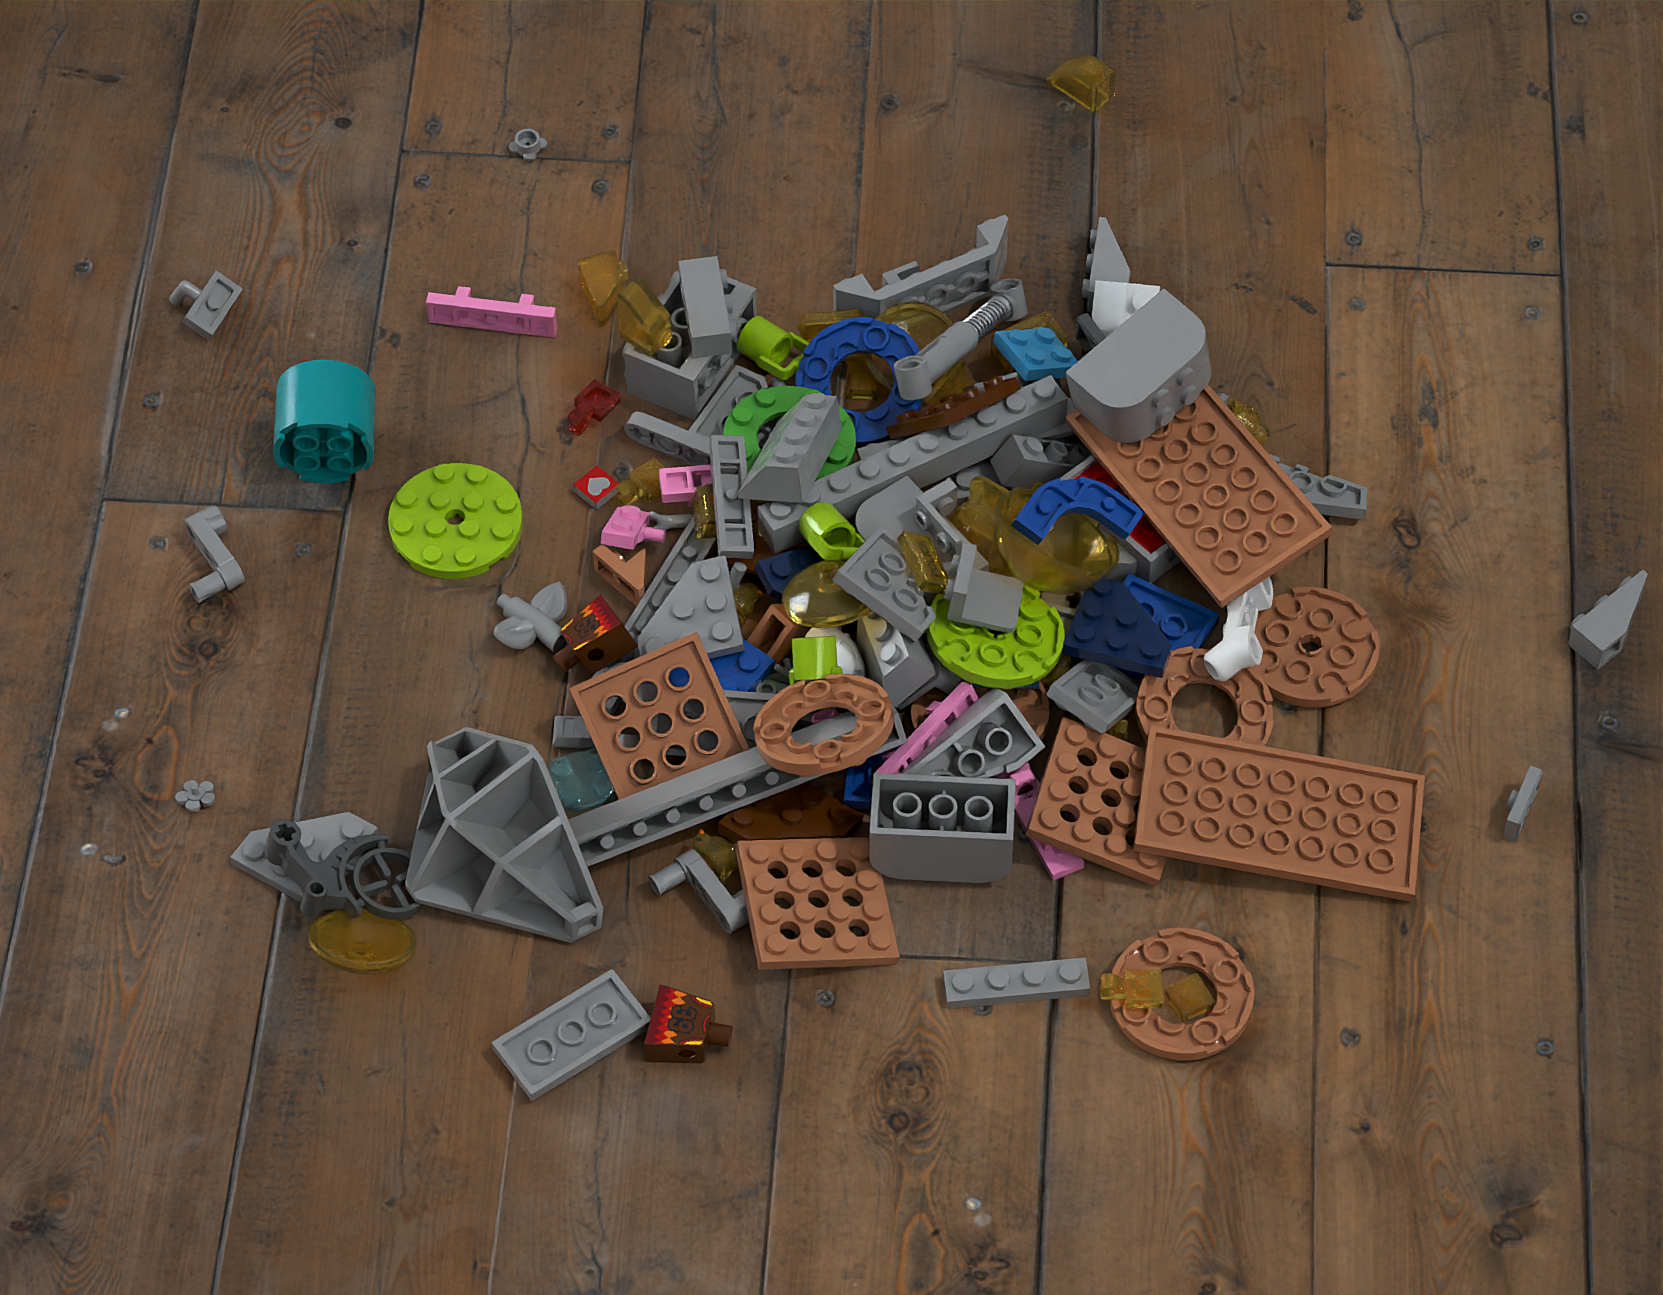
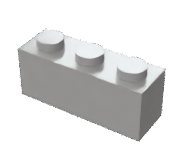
M717 256L678 261L679 282L692 357L699 358L732 353L731 340L737 339L735 319L729 320L728 314H732L733 310L731 295L724 294L723 290L728 288L726 269L719 268Z

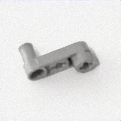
M211 505L184 519L183 522L190 538L215 571L189 584L190 591L195 600L201 603L222 590L229 591L244 583L245 577L241 568L218 537L219 534L227 531L228 527L217 506Z
M693 848L674 858V863L648 876L649 884L658 896L683 881L689 883L728 934L749 923L743 890L731 896L704 859Z

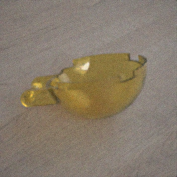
M984 476L974 477L969 485L970 496L968 502L961 507L959 519L966 526L994 541L997 553L1007 570L1015 578L1023 581L1024 585L1040 592L1058 595L1081 592L1104 580L1118 564L1120 551L1116 539L1111 535L1107 541L1103 533L1098 529L1101 523L1085 514L1071 513L1061 516L1039 545L1011 526L1024 505L1035 491L1044 485L1043 483L1034 481L1031 488L1015 487L1013 490L1008 491ZM984 502L994 508V515L981 508V503Z

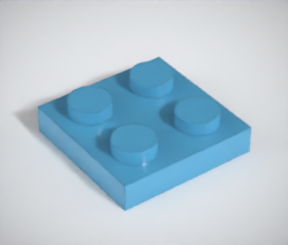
M1039 327L1037 329L996 331L992 341L1025 381L1041 380L1050 375L1054 379L1067 378L1065 372L1078 362L1072 355V352L1064 346L1050 328Z

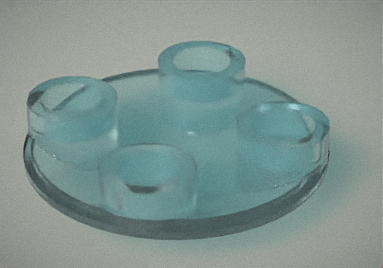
M596 748L573 752L564 757H558L551 762L549 774L562 806L573 810L591 809L602 804L612 795L614 791L613 785Z

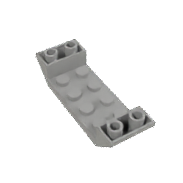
M1002 215L995 219L986 220L978 225L975 249L954 259L943 261L925 271L916 272L894 284L885 285L877 291L872 289L863 274L846 278L833 285L834 323L848 318L872 317L873 320L883 321L888 324L893 323L906 331L992 295L991 286L1000 280L1007 261L1008 217Z

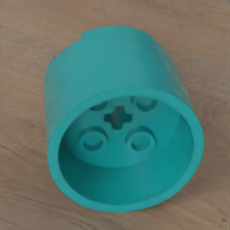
M335 360L306 361L286 370L279 377L276 385L273 457L280 468L287 467L299 473L300 480L321 484L345 482L349 480V475L363 468L368 470L374 458L376 387L370 376L351 364Z

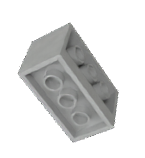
M676 271L670 280L666 292L657 297L654 309L649 317L642 319L634 339L628 340L624 346L622 357L625 360L624 378H626L627 393L696 421L741 355L737 350L738 337L750 319L757 316L756 288L727 277L728 288L723 290L724 294L731 295L733 310L732 314H728L729 320L735 319L737 339L731 340L732 353L693 358L679 282V271Z

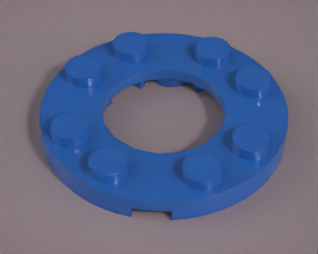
M855 317L830 325L811 340L803 352L804 356L796 372V386L815 389L825 395L832 396L830 389L831 375L838 363L847 356L862 352L873 353L883 358L892 368L894 375L892 392L887 401L877 409L864 413L843 408L854 425L856 446H866L871 443L878 444L889 440L890 437L886 427L897 422V415L914 409L917 411L921 409L925 397L916 400L902 399L894 370V364L898 360L915 356L920 352L915 341L904 330L893 323L888 324L883 321L873 320L872 317Z

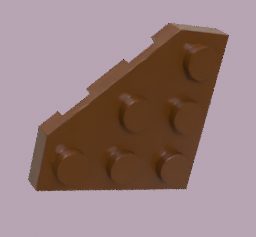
M999 375L984 381V387L978 389L975 387L959 395L958 392L942 397L939 399L940 404L934 406L931 404L917 411L912 409L896 416V423L886 427L890 440L949 426L1020 390L1021 387L1017 377L1003 380L1002 376Z
M804 782L730 811L718 823L717 833L736 844L738 841L849 838L862 825L864 815L809 783Z

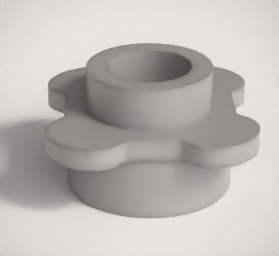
M533 129L520 130L515 135V141L509 144V149L512 153L520 154L527 161L534 160L536 154L547 147L546 140L540 138L538 132Z

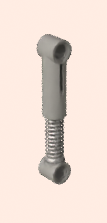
M1008 278L995 282L991 286L992 296L963 321L954 323L915 356L898 360L894 364V370L900 397L905 400H916L928 396L932 392V383L974 350L978 345V341L1003 321H1013L1026 316L1028 309L1022 281L1016 278Z

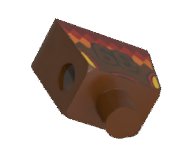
M600 594L562 627L560 632L569 645L553 655V658L564 673L580 661L590 673H595L634 650L638 645Z
M659 985L644 1042L646 1061L702 1063L706 1059L709 1044L730 1046L733 1026L715 1023V1008L712 1001L665 985Z

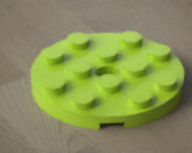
M451 463L429 468L407 481L392 501L388 524L391 541L396 552L400 553L410 562L412 568L436 578L463 579L489 571V566L501 558L506 559L512 553L522 533L523 517L521 503L516 491L501 475L480 465ZM456 514H459V517L464 519L458 525H452L447 522L450 518L455 517Z
M1025 583L1015 631L1012 633L1002 632L1003 634L997 635V638H994V634L988 628L948 620L947 614L950 601L944 599L946 587L933 600L931 607L936 618L926 630L929 645L935 656L946 668L968 683L1010 690L1039 681L1050 673L1059 661L1065 639L1062 619L1055 607L1050 608L1040 598L1041 593Z

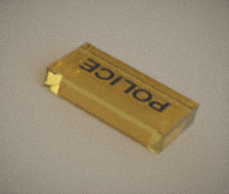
M903 531L897 540L920 590L945 594L949 577L930 536Z

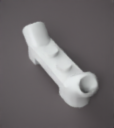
M1270 576L1227 604L1228 616L1226 624L1223 625V640L1204 655L1205 667L1215 680L1226 682L1241 669L1260 665L1263 649L1254 631L1258 611L1269 609L1272 606L1273 586Z

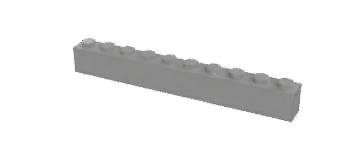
M1051 375L949 426L920 433L814 481L803 503L769 501L758 506V531L772 552L777 554L805 541L798 527L802 514L810 506L820 502L831 503L847 521L856 518V513L863 502L906 475L920 489L995 455L1012 434L1035 437L1066 423L1068 398Z
M892 702L891 705L894 712L893 729L888 740L871 756L907 743L899 714ZM847 711L791 733V736L798 743L805 745L810 742L813 747L825 740L841 741L842 734L848 735L856 727L858 718L855 713ZM754 747L568 819L588 867L825 774L803 778L797 774L780 771L765 762L760 756L757 747Z

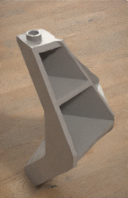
M469 727L463 728L436 742L430 741L427 745L429 754L428 776L405 881V888L415 902L569 943L600 929L604 907L545 761L534 746Z

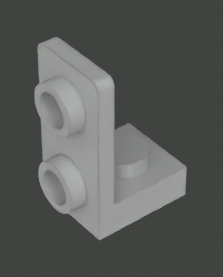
M948 478L916 497L915 519L921 529L924 531L928 530L935 538L938 548L953 558L954 554L959 556L961 554L962 539L943 518L957 507L958 487Z

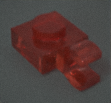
M594 379L574 398L576 408L567 416L573 422L568 427V430L580 436L586 430L592 418L601 422L621 402V394Z

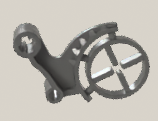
M283 819L274 822L270 827L264 847V855L269 862L281 866L284 872L298 883L304 893L300 905V910L304 915L315 917L322 910L344 909L350 917L355 919L361 916V908L363 907L367 912L377 917L399 920L416 914L424 906V904L416 902L409 905L400 887L405 885L407 872L396 876L390 892L398 908L380 905L369 898V896L384 892L387 882L390 880L391 872L384 860L398 861L409 867L411 854L396 848H386L388 842L387 834H369L349 839L332 850L322 862H314L309 858L300 842L301 830L296 823ZM378 848L363 855L356 865L349 863L356 855L369 849ZM372 862L382 880L361 887L359 872L364 866ZM344 871L353 874L351 889L354 897L346 885Z

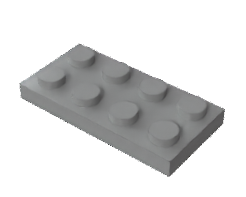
M611 969L491 1042L492 1049L530 1100L534 1101L646 1032L651 1017L615 971Z

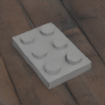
M1083 659L1055 681L1046 695L1053 699L1059 708L1070 711L1083 720V723L1089 729L1104 734L1135 708L1140 684L1114 666Z

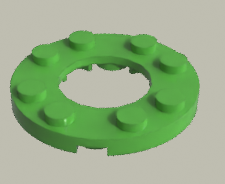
M799 386L763 388L741 400L732 409L725 422L723 435L744 436L747 474H749L761 452L757 441L758 431L770 420L774 421L776 417H782L805 394L821 393L820 391ZM840 405L839 413L842 431L815 481L851 465L854 460L856 448L855 428L851 418Z

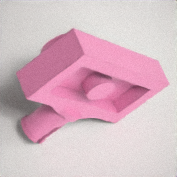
M630 505L617 507L602 530L601 544L634 550L637 543L644 540L663 544L666 538V529L648 527L650 512L641 511L638 507Z

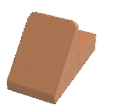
M601 544L592 551L594 571L637 607L646 592V549H642L626 562L617 551L612 552L605 545Z

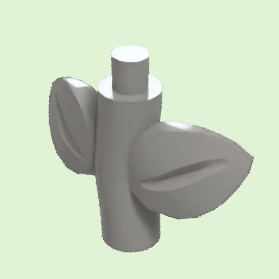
M560 581L540 590L531 599L530 604L517 596L510 598L508 595L502 594L498 598L497 605L504 609L503 615L508 618L498 623L494 629V636L500 642L511 648L526 649L534 643L537 637L554 653L564 648L567 641L560 632L562 628L556 624L564 617L567 610L566 592Z

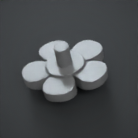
M188 781L183 785L184 791L178 792L175 796L176 802L179 805H185L186 810L189 812L200 810L201 805L205 807L211 806L216 800L213 794L214 785L209 781L202 782L199 787L196 781Z

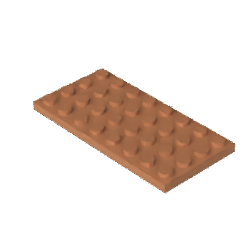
M1209 384L1199 393V396L1192 404L1185 405L1179 410L1169 424L1161 426L1149 437L1137 442L1123 443L1108 438L1077 410L1065 417L1067 425L1129 499L1144 511V517L1221 608L1333 534L1332 526Z
M1150 725L1147 733L1133 851L1412 902L1416 890L1425 776Z

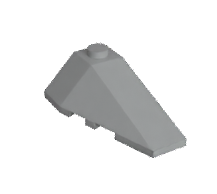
M992 688L969 706L900 774L990 778L1003 772L1008 773L1019 769L1043 750L1045 745L1008 694L998 688Z

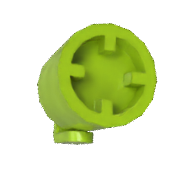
M755 316L742 329L737 341V350L756 362L763 370L780 380H787L798 371L804 354H799L785 368H782L781 365L788 357L792 346L804 352L809 342L792 332L783 330L762 316Z
M820 502L810 506L799 520L798 528L800 534L825 560L848 561L866 542L855 532V528L831 503Z
M836 636L792 638L793 668L789 671L790 685L801 680L826 679L825 675L843 674L842 668L837 665ZM828 707V708H821V709H818V710H828L829 707Z

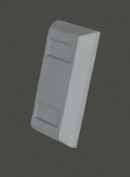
M555 716L553 748H596L582 716Z

